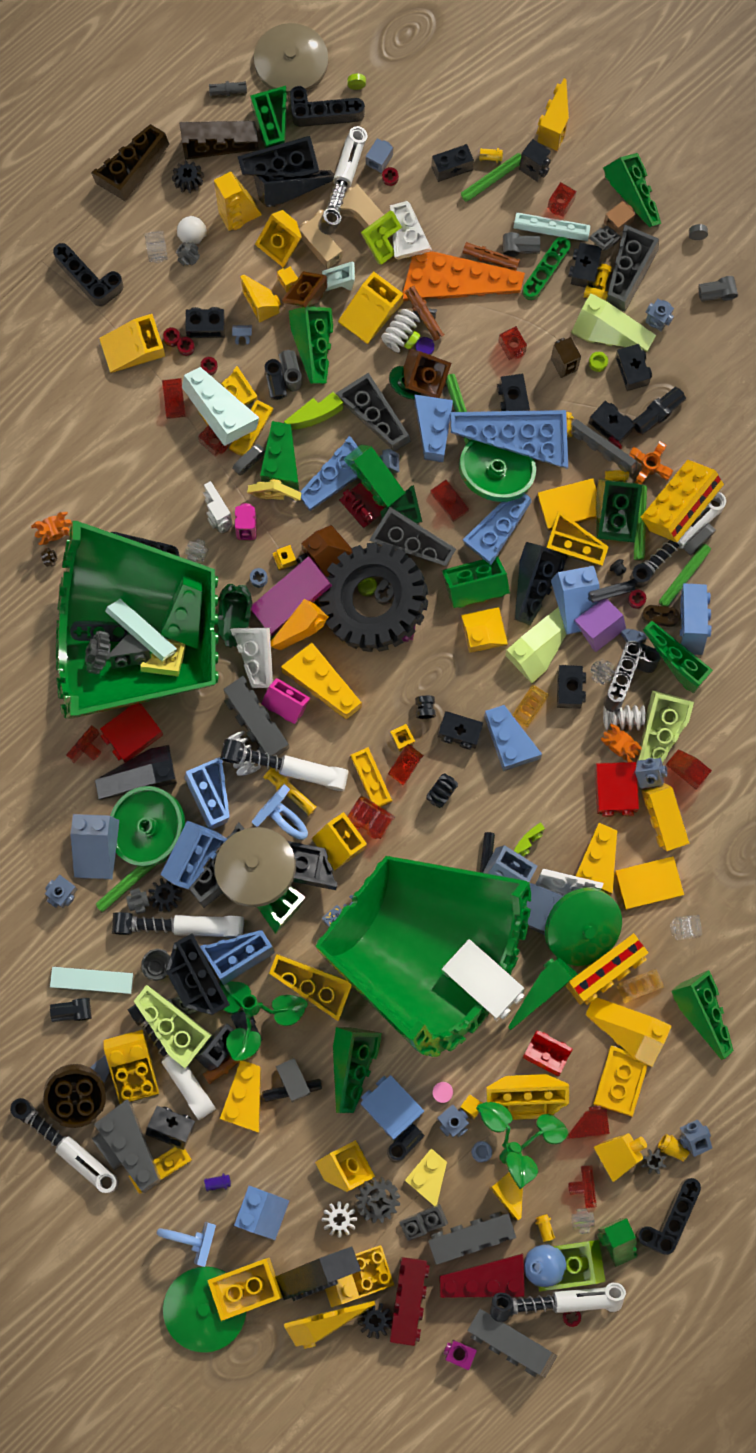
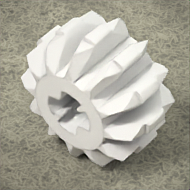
M340 1201L337 1202L338 1209L335 1210L334 1205L331 1203L329 1206L333 1212L330 1213L328 1210H324L325 1214L330 1215L329 1218H322L323 1222L329 1221L330 1223L324 1226V1229L327 1230L332 1226L333 1229L330 1235L333 1236L335 1230H338L339 1238L342 1236L341 1230L343 1229L345 1234L349 1235L350 1233L346 1227L349 1226L351 1229H355V1226L349 1223L350 1221H357V1217H349L355 1210L352 1209L347 1213L346 1210L349 1204L346 1203L344 1209H341ZM338 1213L343 1214L342 1217L345 1216L346 1219L342 1222L341 1226L336 1225L337 1222L334 1223L333 1220L334 1217H337Z

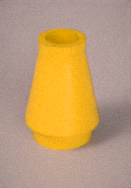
M665 1134L658 1143L657 1147L661 1149L662 1153L677 1158L682 1162L689 1155V1151L673 1135Z

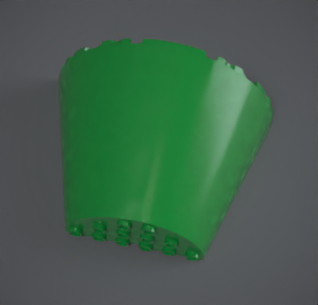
M72 521L68 532L69 540H66L62 568H66V571H64L59 584L57 606L59 620L56 622V670H58L59 675L56 678L58 698L64 701V704H60L63 717L66 719L78 718L199 690L218 683L219 674L215 670V664L218 663V652H215V645L218 644V633L214 632V626L218 625V614H215V607L218 605V595H215V588L218 586V576H215V569L88 524ZM183 575L202 582L198 649L186 645L179 676L141 672V665L112 669L110 658L107 660L105 667L103 666L102 671L100 670V674L88 673L86 670L85 650L90 641H77L71 637L70 627L74 622H117L105 611L109 605L121 599L161 634V624ZM77 627V630H74L77 632V635H81V632H83L81 627ZM87 627V628H88V631H86V632L88 633L87 636H91V635H90V627ZM96 627L93 630L95 635L98 631L105 632L102 627ZM117 627L113 630V634L118 637L122 636L124 629ZM109 642V643L111 644V646H110V652H111L120 642Z
M385 856L376 865L373 873L365 879L359 891L354 893L352 897L353 903L350 906L343 907L340 915L330 924L323 937L318 939L315 947L416 1051L425 1056L438 1057L442 1051L448 1050L451 1052L458 1044L465 1042L466 1038L463 1036L468 1032L473 1034L489 1015V1012L453 979L444 975L442 968L470 939L511 976V972L519 959L516 957L519 954V949H517L520 939L525 940L528 929V919L531 909L527 907V901L531 902L530 883L525 880Z

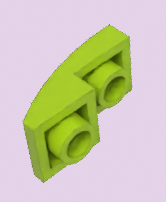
M540 822L530 829L518 842L514 851L523 857L528 855L532 847L529 840L534 842L543 836L542 833L545 830L543 824Z

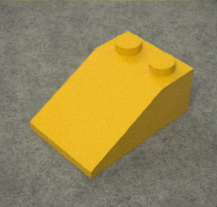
M270 1257L207 1280L221 1321L283 1298Z

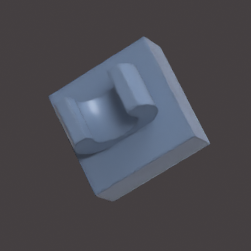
M233 325L232 336H236V344H239L240 337H245L246 344H249V336H252V325Z
M390 449L382 450L383 455H379L389 471L392 474L399 473V454Z

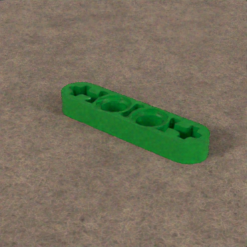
M558 237L523 286V296L525 299L535 300L543 291L569 253L570 241L567 238ZM565 244V248H562L559 254H557L559 245ZM549 257H553L557 263L549 265L546 260ZM538 272H544L547 278L544 280H539L536 277V274ZM534 283L537 284L534 292L529 294L528 289H531Z

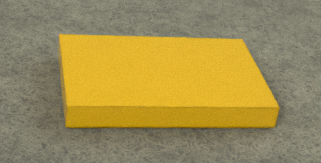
M593 478L537 493L547 530L553 528L558 510L575 523L596 518L597 489Z
M674 856L615 871L625 910L684 896Z
M610 1046L593 1105L633 1117L648 1065L633 1059L626 1050Z

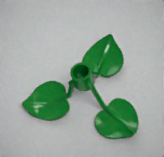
M220 980L219 985L230 1006L223 1010L227 1013L235 1014L242 1007L247 1019V1031L243 1028H237L230 1032L227 1037L226 1045L234 1061H243L252 1057L259 1050L261 1036L258 1032L251 1031L250 1018L257 1015L261 1008L269 1014H275L274 1019L279 1025L291 1026L301 1019L308 1006V1002L298 996L281 995L272 1001L273 1010H270L263 1003H258L256 997L251 995L248 985L236 981H230L223 985Z
M495 1102L481 1103L476 1107L482 1121L491 1131L501 1133L506 1129L505 1140L502 1144L504 1149L499 1157L502 1163L507 1165L519 1189H522L526 1184L534 1180L538 1174L536 1163L529 1156H522V1150L542 1134L544 1140L549 1144H560L568 1136V1129L563 1122L553 1115L543 1114L536 1121L540 1131L522 1146L517 1142L508 1143L511 1129L508 1124L513 1120L509 1110Z

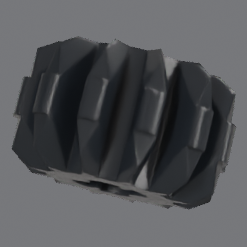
M186 160L184 165L178 163V168L173 169L174 175H172V181L175 182L176 189L180 188L182 193L188 190L190 194L192 192L191 189L198 191V186L203 185L202 179L204 178L200 165L196 166L194 161L188 164Z
M446 773L442 774L426 795V799L433 806L443 807L458 787V782Z
M160 878L161 885L158 886L156 882H153V886L156 889H149L148 892L153 894V896H150L148 899L149 901H155L152 907L157 908L159 906L160 912H163L164 907H166L168 912H171L170 905L178 908L175 900L182 901V897L176 896L181 894L182 890L176 889L178 886L171 885V882L168 880L165 884L163 878ZM163 891H167L168 894L170 892L166 900L163 897L160 898L163 895Z
M382 1303L379 1304L378 1310L375 1309L374 1305L371 1311L369 1309L366 1311L367 1314L362 1313L359 1315L365 1318V1320L358 1321V1325H366L361 1329V1332L364 1333L367 1329L370 1330L367 1335L368 1338H371L372 1332H375L376 1339H379L378 1331L381 1330L382 1334L386 1336L387 1332L383 1329L384 1326L388 1329L392 1328V1325L387 1324L386 1321L393 1320V1317H385L390 1312L389 1308L383 1313L381 1312L383 1308ZM372 1315H377V1318H381V1323L378 1322L379 1326L375 1327L373 1323L369 1322V1319H372Z

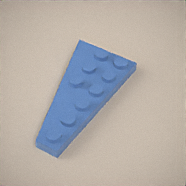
M566 410L450 413V428L453 434L568 469Z

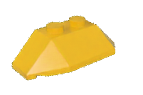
M547 1074L504 1076L486 1087L487 1102L499 1103L506 1107L511 1113L513 1120L538 1119L543 1114L554 1115L562 1107L569 1104V1084Z

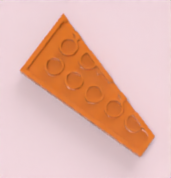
M430 251L412 256L403 290V302L409 300L404 291L412 286H415L422 300L426 298L468 297V295L485 296V294L493 293L498 295L520 293L525 273Z

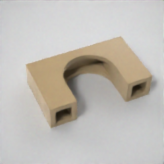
M358 184L354 188L350 187L345 191L346 197L343 198V204L340 206L341 217H352L366 229L384 215ZM321 209L310 221L303 222L299 230L302 241L321 263L329 269L342 259V250L329 235L319 230L318 222L324 213V210Z

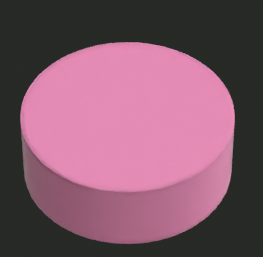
M440 1082L434 1086L432 1094L437 1102L446 1103L452 1098L453 1089L450 1084Z

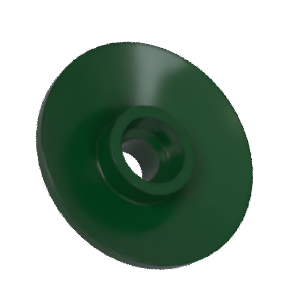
M404 366L394 367L389 373V382L394 391L406 399H415V395H421L422 393L405 388Z

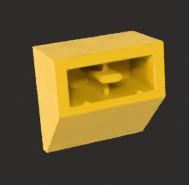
M344 812L328 822L311 838L317 847L325 848L328 855L327 860L334 871L367 848V843Z

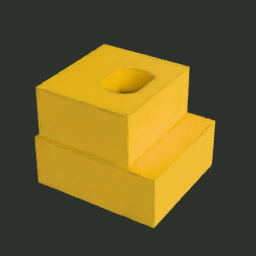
M291 267L285 270L282 268L277 271V279L287 293L298 277Z
M290 545L277 549V552L273 553L279 571L297 565ZM287 553L288 558L282 559L281 555Z
M407 724L390 731L399 751L414 745L415 740ZM405 736L406 741L400 742L399 738Z
M469 1094L459 1109H462L467 1115L475 1119L479 1113L476 1107L482 1102Z

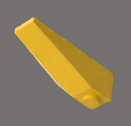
M598 997L590 1003L585 1014L602 1031H605L612 1037L616 1044L624 1048L633 1059L650 1067H653L671 1029V1025L654 1017Z
M375 1301L296 1319L284 1323V1327L296 1347L303 1345L304 1349L315 1347V1342L324 1339L373 1307Z

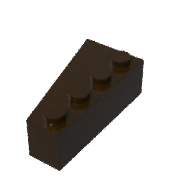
M255 121L179 122L185 160L259 150Z
M151 124L132 138L131 143L121 147L115 156L111 159L108 158L103 162L104 165L91 172L95 183L123 201H126L170 145L166 133Z

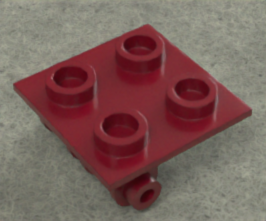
M362 482L351 490L347 489L343 493L344 496L339 499L341 504L363 529L378 518L380 511L385 508V506H379L374 501V495L363 486Z

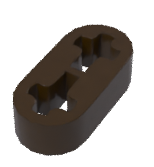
M648 605L642 612V619L645 623L649 624L653 621L659 626H675L680 618L678 610L672 607ZM650 610H652L654 615L659 616H654L653 619H649V615L646 614L649 613ZM669 613H672V616L676 618H673L672 621H669L668 617L662 616H668Z

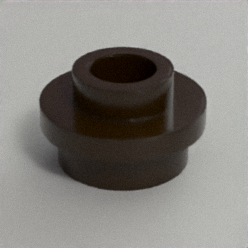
M45 548L41 552L42 561L46 567H53L56 565L57 555L54 550Z

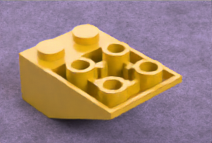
M563 78L561 84L556 85L553 100L549 99L545 109L547 111L545 116L541 115L536 132L538 143L558 151L566 135L569 119L567 81L565 78Z
M373 271L362 284L338 320V323L366 344H369L402 305L404 294Z
M153 314L133 319L99 338L110 373L165 357Z
M143 1029L103 1040L104 1052L119 1104L127 1099L131 1102L159 1094Z
M381 1245L356 1253L361 1271L338 1279L337 1285L325 1289L331 1307L394 1286Z

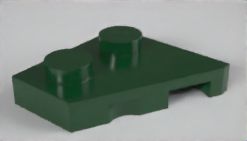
M414 485L410 486L405 491L406 493L389 507H385L380 511L381 519H383L391 507L415 523H422Z

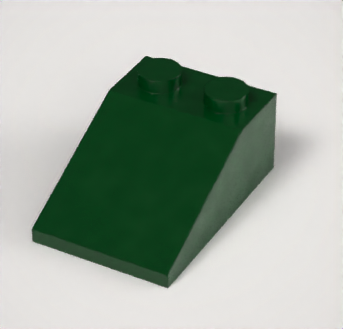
M599 479L596 495L597 539L635 543L642 484Z

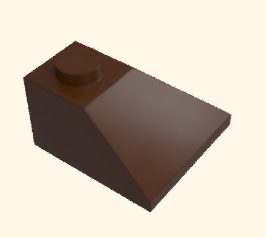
M303 271L282 299V302L301 307H308L317 303L327 289L326 275Z
M409 349L403 367L405 388L430 397L440 398L452 363L421 351Z
M332 525L314 532L301 543L302 551L307 553V556L313 560L325 577L330 575L327 569L332 562L336 565L340 562L337 557L344 552L347 555L353 553L349 544Z

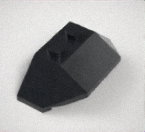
M193 933L175 942L166 972L184 1007L213 1015L230 1006Z

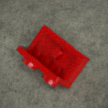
M536 1030L522 1058L559 1077L573 1049L566 1043L559 1042L550 1037L547 1033Z

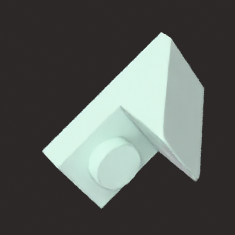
M354 262L322 271V274L327 277L326 291L338 287L352 290L355 281Z

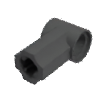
M514 232L505 233L503 235V254L509 257H515L519 254H540V236H520Z
M726 276L715 282L699 284L698 294L701 302L720 298L728 301L738 297L735 278L733 276Z
M283 351L279 354V359L282 365L285 386L290 391H297L302 386V377L295 351ZM292 377L297 378V380L294 382L289 381V379Z

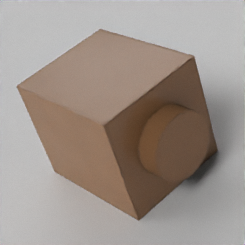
M622 201L605 215L604 223L619 234L623 231L624 225L629 226L633 223L635 212L630 205H626Z

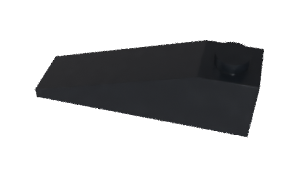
M310 136L237 156L242 175L305 177L320 172Z
M320 170L318 173L305 177L254 176L259 200L266 207H276L277 204H283L332 182L335 174L331 170Z
M525 543L519 563L515 620L528 625L532 624L542 607L544 597L552 591L551 579L558 572L563 571L567 555L541 545Z
M164 745L150 748L96 779L98 799L125 795L127 792L143 786L162 787L176 784L177 780L170 746Z

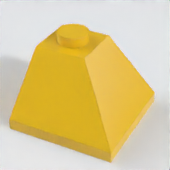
M283 210L271 214L255 243L258 248L282 267L286 266L302 237L297 221Z
M245 275L240 276L242 292L259 323L280 313L279 306L281 303L277 295L273 296L270 289Z
M499 607L461 615L469 653L508 645Z
M356 1140L315 1162L324 1181L346 1192L363 1184L364 1181H369L375 1177Z
M508 1172L493 1184L490 1189L514 1220L518 1221L522 1215L523 1188L519 1189L510 1172Z

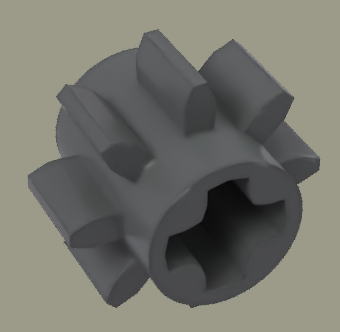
M189 242L182 243L176 251L179 257L177 261L183 266L185 264L187 266L194 265L200 257L197 251L199 247L193 242L191 244Z
M139 888L130 890L131 895L126 897L129 910H135L137 914L146 912L145 907L150 906L146 891L141 892Z
M649 1149L647 1150L648 1156H643L645 1164L641 1167H647L648 1174H651L652 1170L660 1174L659 1168H666V1165L663 1164L666 1156L661 1157L659 1149L656 1150L655 1154H652V1151ZM651 1156L654 1159H658L656 1167L649 1164V1161L652 1160Z

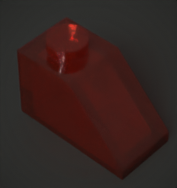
M679 749L666 763L671 770L696 790L712 772L699 759Z
M601 1106L589 1107V1111L584 1112L569 1131L567 1139L610 1134L607 1109H601Z

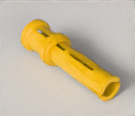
M270 768L263 776L265 780L268 779L276 787L277 791L285 784L290 789L286 795L308 816L317 808L290 783L288 776L285 777L279 774L278 770Z

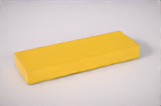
M257 399L251 408V411L259 417L256 430L233 441L229 447L230 451L240 456H243L254 446L273 412V407Z
M369 747L351 754L350 757L373 809L375 810L391 803L392 799Z
M173 1147L154 1159L161 1180L192 1161L186 1149L182 1150L177 1147ZM129 1175L128 1177L130 1178L137 1192L139 1194L142 1193V1191L139 1189L135 1181Z

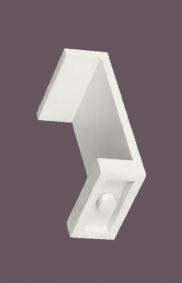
M470 939L442 968L444 975L453 979L491 1013L496 1021L500 1018L502 1020L505 1019L511 1012L509 1008L514 1003L517 1005L525 996L523 994L524 987Z

